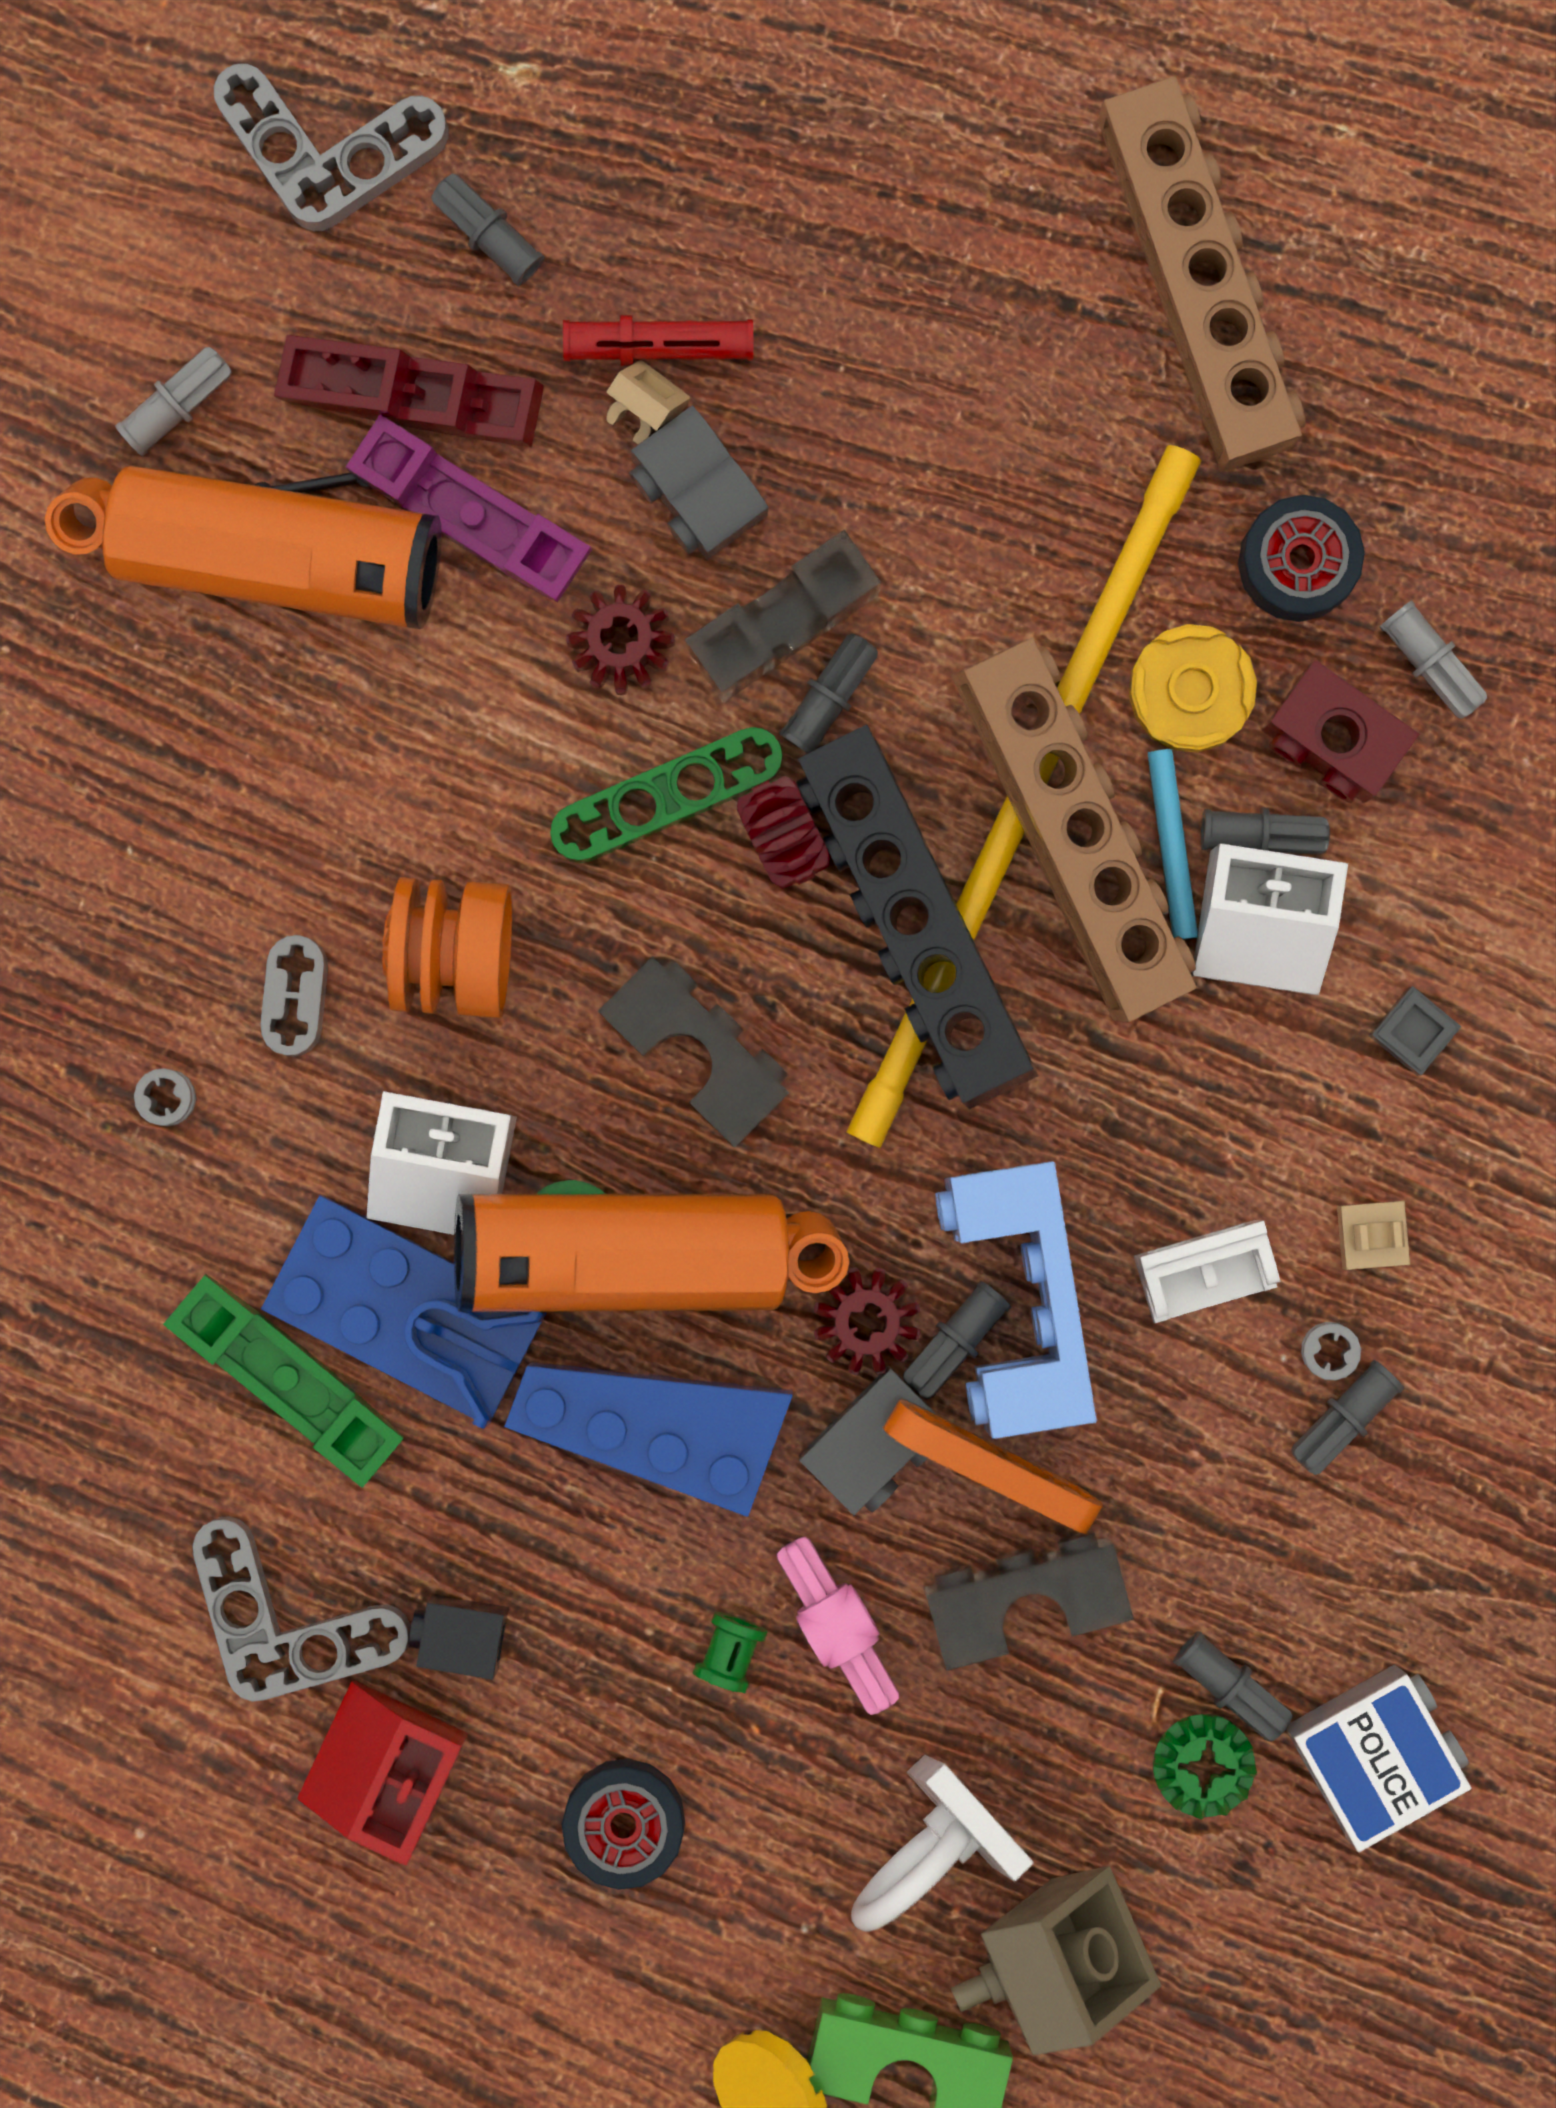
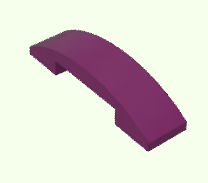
M381 414L346 465V469L402 509L438 515L441 521L443 536L511 578L557 603L592 551V548L540 514L535 516L438 455L433 447Z

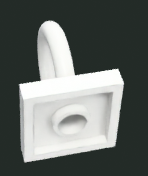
M927 1755L918 1760L906 1773L937 1807L923 1819L928 1827L903 1846L876 1873L857 1897L852 1908L851 1918L855 1927L859 1930L873 1931L897 1918L925 1895L957 1860L964 1863L976 1851L981 1854L992 1868L1013 1881H1016L1034 1863L945 1764Z

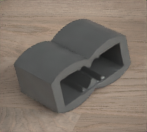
M693 405L631 450V459L636 466L629 472L631 479L650 503L660 498L670 510L674 518L667 523V526L688 554L698 549L705 559L708 560L768 516L769 507L763 497Z

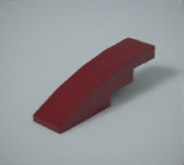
M286 335L274 397L283 401L374 421L381 414L393 423L409 428L532 448L544 385L532 378L478 372L468 364L410 357L401 349Z

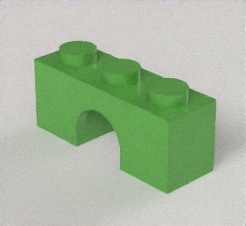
M840 1993L837 1996V2000L821 1998L807 2059L814 2072L809 2081L816 2093L822 2090L825 2095L868 2105L873 2083L878 2073L890 2063L909 2060L924 2066L934 2078L929 2099L930 2108H1002L1013 2056L1009 2041L1001 2040V2033L996 2029L976 2023H964L962 2030L938 2025V2018L933 2014L912 2008H902L899 2015L874 2010L875 2003L854 1994Z

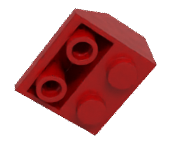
M352 1680L297 1799L347 1839L407 1866L469 1733Z

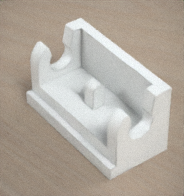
M1252 1220L1134 1255L1153 1323H1159L1183 1314L1277 1288L1276 1283L1280 1282L1278 1269L1263 1220Z

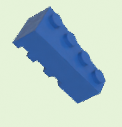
M531 1362L525 1369L504 1427L748 1517L792 1399L793 1390Z

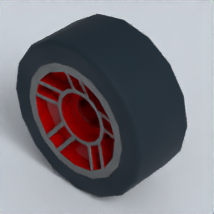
M1302 494L1280 499L1258 515L1241 542L1238 568L1243 588L1257 607L1277 619L1303 622L1323 617L1350 595L1361 577L1365 551L1360 530L1344 509L1326 498ZM1301 545L1307 548L1306 556L1309 559V563L1312 564V566L1303 570L1294 567L1290 561V553L1297 551Z
M629 1758L604 1762L585 1773L569 1795L561 1824L564 1847L576 1869L595 1884L617 1890L643 1887L662 1876L678 1856L685 1829L682 1798L671 1779L651 1764ZM619 1813H628L636 1821V1826L629 1831L626 1838L619 1837V1830L611 1823L614 1816Z

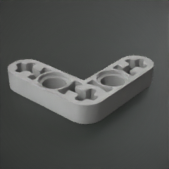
M234 64L225 68L218 75L214 84V99L223 118L293 219L301 227L311 231H324L335 226L435 158L445 148L448 140V125L441 107L430 98L410 96L399 101L320 155L267 77L258 68L249 64ZM240 84L248 91L259 87L253 92V96L265 118L256 125L243 104L240 102L233 104L236 99L232 90ZM274 111H278L279 113L276 115H272ZM417 116L421 122H426L432 118L433 121L428 125L431 136L427 140L421 141L415 134L400 142L399 147L404 157L396 161L389 143L382 135L390 131L396 143L410 132L407 124L409 118ZM252 129L249 134L245 132V130ZM277 132L288 133L297 140V149L294 156L284 163L270 162L262 153L265 140ZM364 148H373L384 156L382 171L371 179H360L350 172L352 156ZM338 166L345 184L353 192L344 196L340 186L337 185L325 194L324 199L327 207L324 210L317 212L311 205L301 209L300 207L306 203L303 191L313 186L320 193L336 184L329 171Z
M227 1516L218 1517L208 1522L196 1534L193 1542V1557L227 1680L232 1690L241 1698L249 1701H264L383 1667L398 1660L408 1648L411 1624L402 1611L397 1607L387 1604L374 1605L280 1632L256 1542L250 1528L240 1519ZM223 1529L226 1538L232 1539L237 1537L240 1543V1548L231 1554L234 1572L236 1573L247 1567L251 1577L234 1579L221 1588L217 1587L214 1577H223L227 1574L224 1559L221 1555L217 1554L211 1556L208 1551V1545L217 1539L216 1530ZM242 1590L250 1593L256 1599L258 1615L252 1624L238 1626L227 1619L224 1613V1602L229 1593ZM381 1618L382 1624L385 1627H396L398 1635L390 1641V1651L382 1652L378 1643H369L359 1646L355 1650L360 1661L350 1662V1643L341 1629L342 1626H351V1638L370 1632L374 1625L373 1619ZM313 1635H323L334 1642L337 1648V1659L331 1668L316 1670L306 1664L302 1656V1648L307 1638ZM289 1643V1660L295 1674L298 1676L297 1679H288L289 1667L270 1673L265 1678L266 1686L259 1687L258 1681L255 1678H244L242 1669L251 1663L250 1654L257 1653L261 1663L281 1659L285 1655L279 1644Z

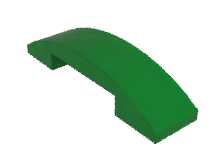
M207 1274L202 1277L163 1324L210 1364H218L313 1442V1448L361 1488L365 1486L404 1439V1436L311 1353L257 1310Z

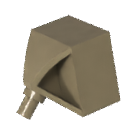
M1106 1866L1052 1878L983 1931L981 1936L990 1963L979 1967L980 1975L951 1987V1991L961 2012L991 1998L994 2004L1006 1999L1032 2055H1039L1093 2045L1159 1989L1161 1983L1111 1867Z

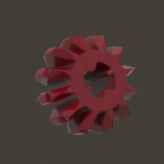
M616 585L613 592L615 604L606 605L603 595L599 591H594L590 594V600L597 612L594 616L582 609L577 608L572 613L573 621L588 631L567 634L566 643L568 647L574 649H586L572 661L576 672L586 671L597 665L590 679V684L593 688L599 690L603 687L611 674L614 675L616 694L626 695L628 689L626 676L635 674L638 684L643 689H647L652 685L650 676L644 668L647 664L658 671H667L669 667L668 659L653 649L673 647L675 645V636L667 631H655L669 620V614L665 608L656 609L645 615L651 602L650 593L645 590L641 591L636 596L632 605H628L625 586ZM617 627H627L631 638L636 634L638 635L637 641L627 643L626 653L615 654L611 643L603 646L604 639L615 637Z
M786 776L771 782L768 779L752 787V791L738 798L737 811L773 884L782 889L796 883L800 885L815 878V874L829 867L830 853L795 781Z
M876 1267L874 1269L870 1288H863L858 1268H850L848 1270V1279L853 1291L846 1294L841 1286L837 1285L828 1291L840 1301L837 1307L824 1302L815 1303L814 1313L834 1318V1324L816 1328L813 1331L816 1340H825L836 1335L839 1336L840 1340L828 1350L826 1358L833 1363L840 1359L849 1348L853 1351L848 1365L849 1373L858 1375L862 1368L863 1355L871 1354L872 1367L877 1375L884 1374L886 1372V1364L880 1352L888 1348L895 1359L904 1362L908 1358V1354L903 1347L894 1341L897 1335L910 1340L919 1339L920 1330L911 1325L900 1324V1318L919 1313L920 1306L917 1302H907L897 1307L893 1302L903 1295L908 1288V1285L902 1279L895 1282L886 1294L880 1291L885 1280V1270L883 1268ZM866 1303H873L880 1307L876 1311V1315L878 1317L885 1316L884 1326L882 1330L871 1329L868 1338H860L854 1335L858 1330L855 1324L848 1325L851 1312H862Z

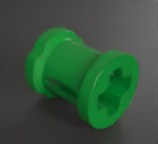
M715 1611L711 1622L716 1628L704 1661L695 1664L693 1674L723 1689L746 1693L749 1682L745 1675L757 1642H764L768 1631L748 1620Z

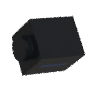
M433 1595L427 1602L426 1611L415 1609L412 1620L409 1648L419 1649L416 1667L493 1680L499 1670L509 1607Z

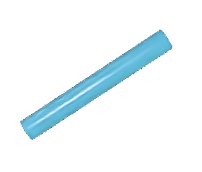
M1156 750L1148 752L1147 756L1172 935L1174 938L1179 936L1183 940L1194 939L1198 937L1173 750Z

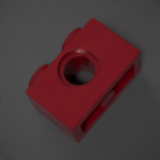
M1316 660L1303 671L1262 729L1264 733L1273 738L1269 746L1275 753L1296 766H1300L1303 761L1307 762L1325 775L1321 780V784L1335 796L1348 803H1352L1355 798L1363 803L1374 798L1420 735ZM1337 722L1346 727L1351 737V745L1348 752L1336 753L1324 745L1321 737L1324 723Z

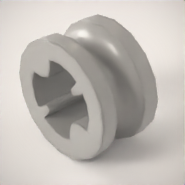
M166 1068L155 1069L145 1074L137 1083L134 1092L135 1107L140 1116L149 1123L160 1126L177 1125L186 1120L194 1111L197 1100L195 1087L191 1080L181 1072ZM165 1079H170L176 1083L173 1094L180 1098L181 1102L176 1111L173 1108H165L166 1116H162L155 1112L157 1100L150 1096V1092L155 1084L165 1087Z
M1324 1322L1315 1325L1306 1333L1302 1341L1301 1355L1304 1364L1314 1375L1324 1380L1336 1381L1346 1378L1355 1371L1360 1362L1361 1347L1358 1338L1349 1328L1336 1322ZM1328 1333H1332L1331 1338L1334 1341H1337L1341 1335L1348 1345L1340 1353L1344 1363L1334 1369H1330V1363L1327 1361L1320 1367L1314 1358V1354L1321 1350L1318 1339Z

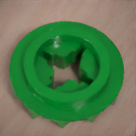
M1210 1714L1188 1716L1173 1724L1159 1740L1153 1758L1155 1781L1163 1797L1175 1810L1200 1820L1205 1817L1218 1815L1227 1816L1231 1809L1236 1807L1241 1801L1248 1799L1249 1790L1254 1777L1257 1775L1253 1747L1245 1734L1229 1720ZM1207 1740H1210L1209 1748L1212 1750L1214 1761L1224 1765L1225 1768L1231 1769V1771L1211 1774L1209 1784H1205V1792L1201 1793L1202 1787L1199 1784L1197 1774L1187 1770L1184 1766H1178V1764L1200 1761L1202 1751L1206 1750Z

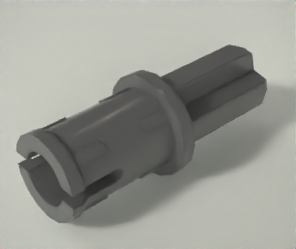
M450 174L437 185L431 196L433 204L470 238L468 246L473 251L481 249L512 278V281L517 286L524 284L536 273L544 262L545 256L541 252L536 251L506 221L508 215L503 208L495 211L457 174Z
M853 633L847 635L816 681L811 678L809 679L807 684L811 688L779 734L807 754L816 750L841 711L844 709L848 712L852 707L847 701L878 657L877 649L859 635Z
M1262 807L1260 813L1224 812L1204 809L1202 814L1201 850L1213 849L1219 844H1227L1278 853L1322 855L1327 852L1329 846L1330 827L1328 820L1324 817L1270 814L1269 808Z
M980 1281L977 1284V1288L946 1324L941 1321L937 1323L936 1328L939 1332L904 1372L903 1379L922 1397L926 1399L933 1398L968 1356L975 1359L978 1355L975 1347L1002 1315L1010 1310L1011 1305L993 1288Z
M1373 1360L1370 1363V1367L1337 1401L1331 1397L1326 1403L1330 1408L1292 1446V1455L1307 1471L1314 1475L1320 1474L1357 1435L1364 1438L1368 1434L1365 1427L1398 1393L1405 1389L1404 1386L1382 1364Z
M1200 1631L1194 1633L1174 1657V1664L1182 1667L1216 1697L1214 1704L1219 1709L1226 1705L1266 1741H1274L1289 1726L1292 1719L1291 1711L1250 1677L1252 1670L1247 1665L1241 1668L1238 1667L1210 1643Z

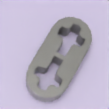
M300 935L284 937L277 941L269 952L260 1024L261 1035L266 1045L274 1052L290 1057L306 1054L319 1042L323 1025L328 975V961L323 948L314 940ZM295 947H303L304 956L314 960L313 971L302 972L299 993L291 992L292 974L281 968L282 959L293 957ZM290 999L298 1000L297 1019L308 1023V1031L306 1035H297L294 1039V1045L286 1046L285 1035L275 1032V1024L277 1020H287Z

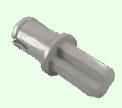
M211 347L203 348L164 384L160 380L154 383L157 390L127 418L115 425L116 429L137 453L144 456L148 449L164 437L180 421L184 419L189 423L193 419L190 412L230 378L232 371L229 365Z
M1411 600L1379 627L1389 635L1416 668L1412 675L1415 678L1422 675L1453 714L1460 719L1465 718L1485 702L1487 694L1451 651L1456 646L1453 641L1446 644Z

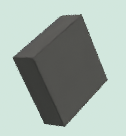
M1411 986L1407 988L1368 1036L1416 1076H1421L1462 1026L1415 987Z

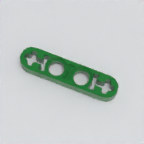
M756 727L742 729L572 803L560 810L553 819L550 830L552 843L559 854L570 862H590L752 791V787L768 779L771 782L779 773L782 764L780 743L773 734L765 729ZM753 741L758 749L766 747L770 749L772 755L764 759L765 771L755 774L750 766H744L731 772L733 779L738 785L729 789L725 788L722 769L712 758L713 755L724 751L726 764H729L744 755L742 745L746 742ZM693 765L703 766L708 769L715 781L710 795L697 801L684 797L677 786L678 777L681 772ZM637 790L647 792L656 802L654 817L645 825L640 826L630 825L625 822L619 811L620 802L624 796ZM608 802L611 819L622 833L621 836L609 840V832L607 827L593 832L589 836L592 846L586 850L580 851L575 842L566 845L563 843L562 836L570 832L569 820L579 817L584 825L603 819L602 815L595 807Z

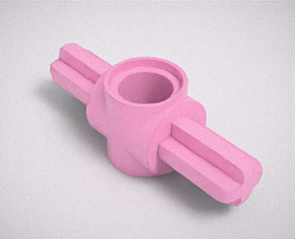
M804 1536L791 1541L777 1552V1560L804 1605L797 1611L796 1619L810 1646L824 1667L828 1666L831 1669L840 1666L867 1713L873 1715L888 1709L900 1698L899 1691L873 1648V1645L879 1640L880 1632L852 1584L842 1583L836 1585L809 1538Z

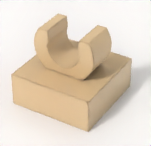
M639 360L620 371L606 393L617 401L609 408L606 421L613 425L626 415L627 410H630L640 419V429L632 440L639 445L680 415L691 397L643 360Z
M1405 1201L1337 1206L1342 1269L1351 1270L1410 1265Z

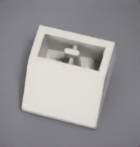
M1227 844L1217 845L1210 851L1194 954L1196 970L1192 972L1191 976L1319 995L1339 928L1348 863Z
M383 1091L371 1152L367 1219L454 1235L455 1209L458 1194H502L517 1117Z

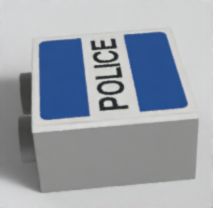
M1395 1664L1289 1723L1286 1729L1346 1839L1358 1853L1472 1789L1461 1770L1469 1765L1463 1749L1450 1730L1443 1734L1440 1733L1429 1713L1438 1707L1428 1687L1419 1674L1409 1678L1408 1674Z

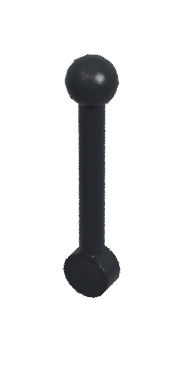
M351 472L271 486L266 482L254 484L255 486L298 493H309L359 484L365 489H373Z

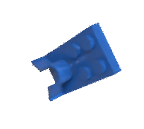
M319 1195L261 1307V1310L473 1418L472 1424L483 1429L490 1425L547 1312H458L455 1299L454 1262L367 1219L324 1195Z

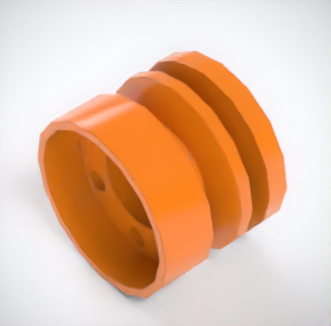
M399 877L393 903L385 920L382 948L383 974L387 982L390 1010L409 1012L413 1003L416 984H420L422 1012L435 1014L441 999L443 986H453L458 1015L489 1018L503 1017L508 991L512 945L513 910L512 890L509 884L467 882L461 896L459 910L448 909L447 892L442 880H431L425 908H421L419 881L416 878Z

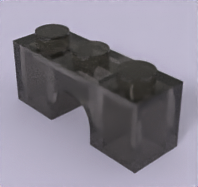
M843 530L792 565L790 573L768 592L742 607L737 603L685 639L687 652L724 703L878 597L881 581L849 535Z
M652 956L598 1012L644 1058H647L661 1043L672 1037L687 1036L701 1042L710 1053L712 1071L707 1084L689 1103L736 1148L789 1095V1092L781 1085L789 1075L763 1049L753 1057L736 1040L744 1030L718 1004L708 1012L691 995L699 985L673 959L663 967Z
M1089 1531L1087 1534L1079 1533L1058 1540L1059 1551L1035 1557L1033 1548H1026L996 1557L997 1568L973 1574L971 1565H964L936 1573L934 1575L936 1584L923 1588L946 1671L1009 1654L1003 1632L1004 1616L1010 1605L1025 1595L1042 1594L1055 1600L1060 1605L1066 1629L1072 1637L1134 1620L1114 1544L1107 1537L1097 1540L1095 1532Z

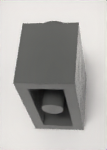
M889 1365L886 1367L884 1374L878 1375L799 1454V1461L853 1515L863 1506L871 1513L878 1509L898 1488L899 1485L892 1477L909 1460L916 1467H919L928 1459L902 1445L883 1429L884 1424L900 1399L909 1401L936 1414Z

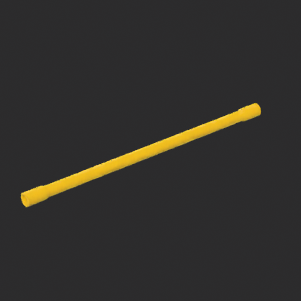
M1167 445L1144 494L1143 506L1057 687L1065 707L1072 705L1079 715L1169 522L1180 509L1201 464V459L1181 447ZM1047 753L1042 758L1039 766L1041 779L1046 785L1059 760V757L1052 753ZM1008 796L1005 798L956 903L973 940L976 938L1025 833ZM945 961L931 965L924 975L925 989L933 993H940L949 989L956 979L955 965ZM911 999L909 1006L914 1004L913 999ZM906 1012L875 1078L869 1082L846 1131L847 1134L877 1148H881L903 1101L904 1089L927 1040L922 1043L920 1042Z

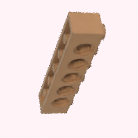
M1173 76L1103 100L1097 121L1220 472L1223 473L1292 449L1302 436L1300 428L1305 426L1304 410L1295 390L1287 392L1279 371V368L1284 367L1285 364L1282 347L1276 333L1273 330L1266 332L1258 311L1264 305L1261 287L1253 271L1245 273L1237 251L1243 247L1240 227L1233 212H1223L1216 192L1222 188L1220 171L1211 152L1203 154L1196 135V131L1201 129V120L1191 93L1182 95L1177 78ZM1157 144L1167 145L1176 152L1179 162L1172 166L1157 165L1150 159L1147 149ZM1177 203L1188 204L1198 213L1199 222L1192 226L1179 225L1171 219L1168 207ZM1197 262L1211 264L1218 271L1220 282L1212 286L1198 284L1191 277L1189 266ZM1217 321L1232 323L1240 333L1241 342L1233 346H1225L1218 343L1211 335L1210 325ZM1238 380H1247L1254 383L1261 392V403L1253 406L1239 403L1232 395L1231 383Z
M1032 637L951 675L1113 1021L1131 1022L1196 989V984L1190 974L1196 970L1194 958L1184 940L1179 936L1174 938L1163 916L1169 912L1166 898L1155 880H1146L1136 858L1142 855L1139 840L1132 827L1126 821L1120 823L1109 801L1115 796L1111 780L1099 763L1092 764L1082 743V741L1087 739L1085 725L1079 713L1072 705L1065 707L1055 685L1056 682L1060 681L1059 670L1048 649L1044 646L1038 648ZM1018 695L1029 697L1037 707V721L1030 730L1018 726L1012 717V704ZM1047 753H1052L1059 757L1065 768L1064 779L1057 788H1051L1046 785L1039 773L1040 762ZM1075 811L1084 813L1092 826L1091 837L1082 847L1074 844L1067 833V822ZM1103 869L1110 870L1116 876L1119 884L1118 894L1109 904L1101 902L1094 890L1095 879ZM1133 926L1142 932L1146 943L1144 953L1134 962L1126 958L1121 946L1123 935Z

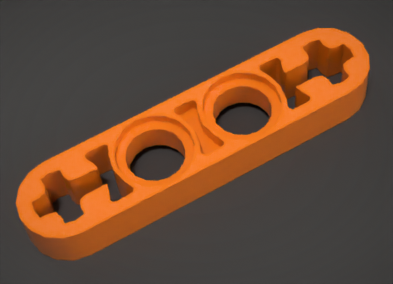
M900 1399L883 1426L884 1431L889 1436L916 1453L1080 1533H1088L1104 1506L1096 1497L1076 1484L909 1401Z

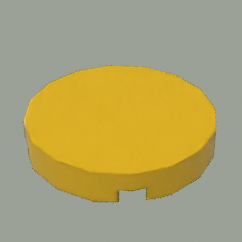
M1186 624L1162 632L1142 650L1131 671L1129 699L1136 721L1151 739L1172 750L1198 753L1221 746L1242 729L1255 706L1257 679L1250 657L1240 645L1238 646L1232 639L1228 638L1227 634L1211 626Z
M754 2030L749 2035L741 2033L720 2048L713 2062V2084L722 2108H827L822 2090L815 2094L814 2087L809 2081L814 2072L807 2060L789 2042L768 2031Z

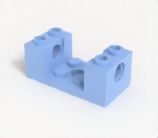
M1041 1162L944 1178L946 1191L935 1193L937 1214L941 1231H953L954 1241L965 1243L1030 1232L1031 1242L1021 1244V1255L1026 1281H1031L1032 1284L1038 1283L1042 1305L1031 1307L1032 1323L1037 1345H1041L1042 1348H1049V1354L974 1366L977 1381L965 1383L971 1420L975 1422V1426L984 1424V1429L992 1439L1097 1422L1055 1162Z

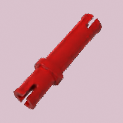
M620 315V321L570 322V320H563L564 361L620 360L621 366H631L635 359H747V361H753L754 357L753 319H747V321H633V315Z

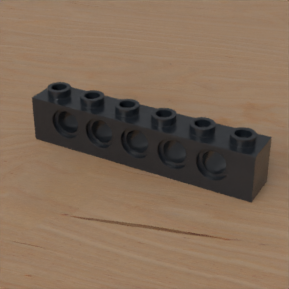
M866 724L798 758L806 777L796 781L797 786L811 814L815 815L821 811L825 814L833 833L823 837L825 845L839 872L850 867L860 889L850 894L851 899L865 927L869 928L875 924L879 927L887 946L878 950L877 953L893 985L904 981L911 994L914 1004L904 1008L920 1042L922 1043L931 1038L942 1061L933 1065L932 1068L947 1099L951 1100L959 1096L962 1103L970 1110L1038 1077L1039 1075L876 737ZM856 793L872 795L874 804L868 816L858 821H850L843 817V807L849 797ZM883 849L899 851L901 863L894 874L885 878L874 877L870 874V862L877 852ZM911 905L926 907L929 917L922 931L914 935H904L898 932L897 918L903 909ZM941 961L955 965L956 979L949 989L940 993H933L925 989L924 975L931 965ZM969 1018L981 1021L984 1026V1036L981 1043L968 1051L955 1049L951 1042V1033L955 1025Z

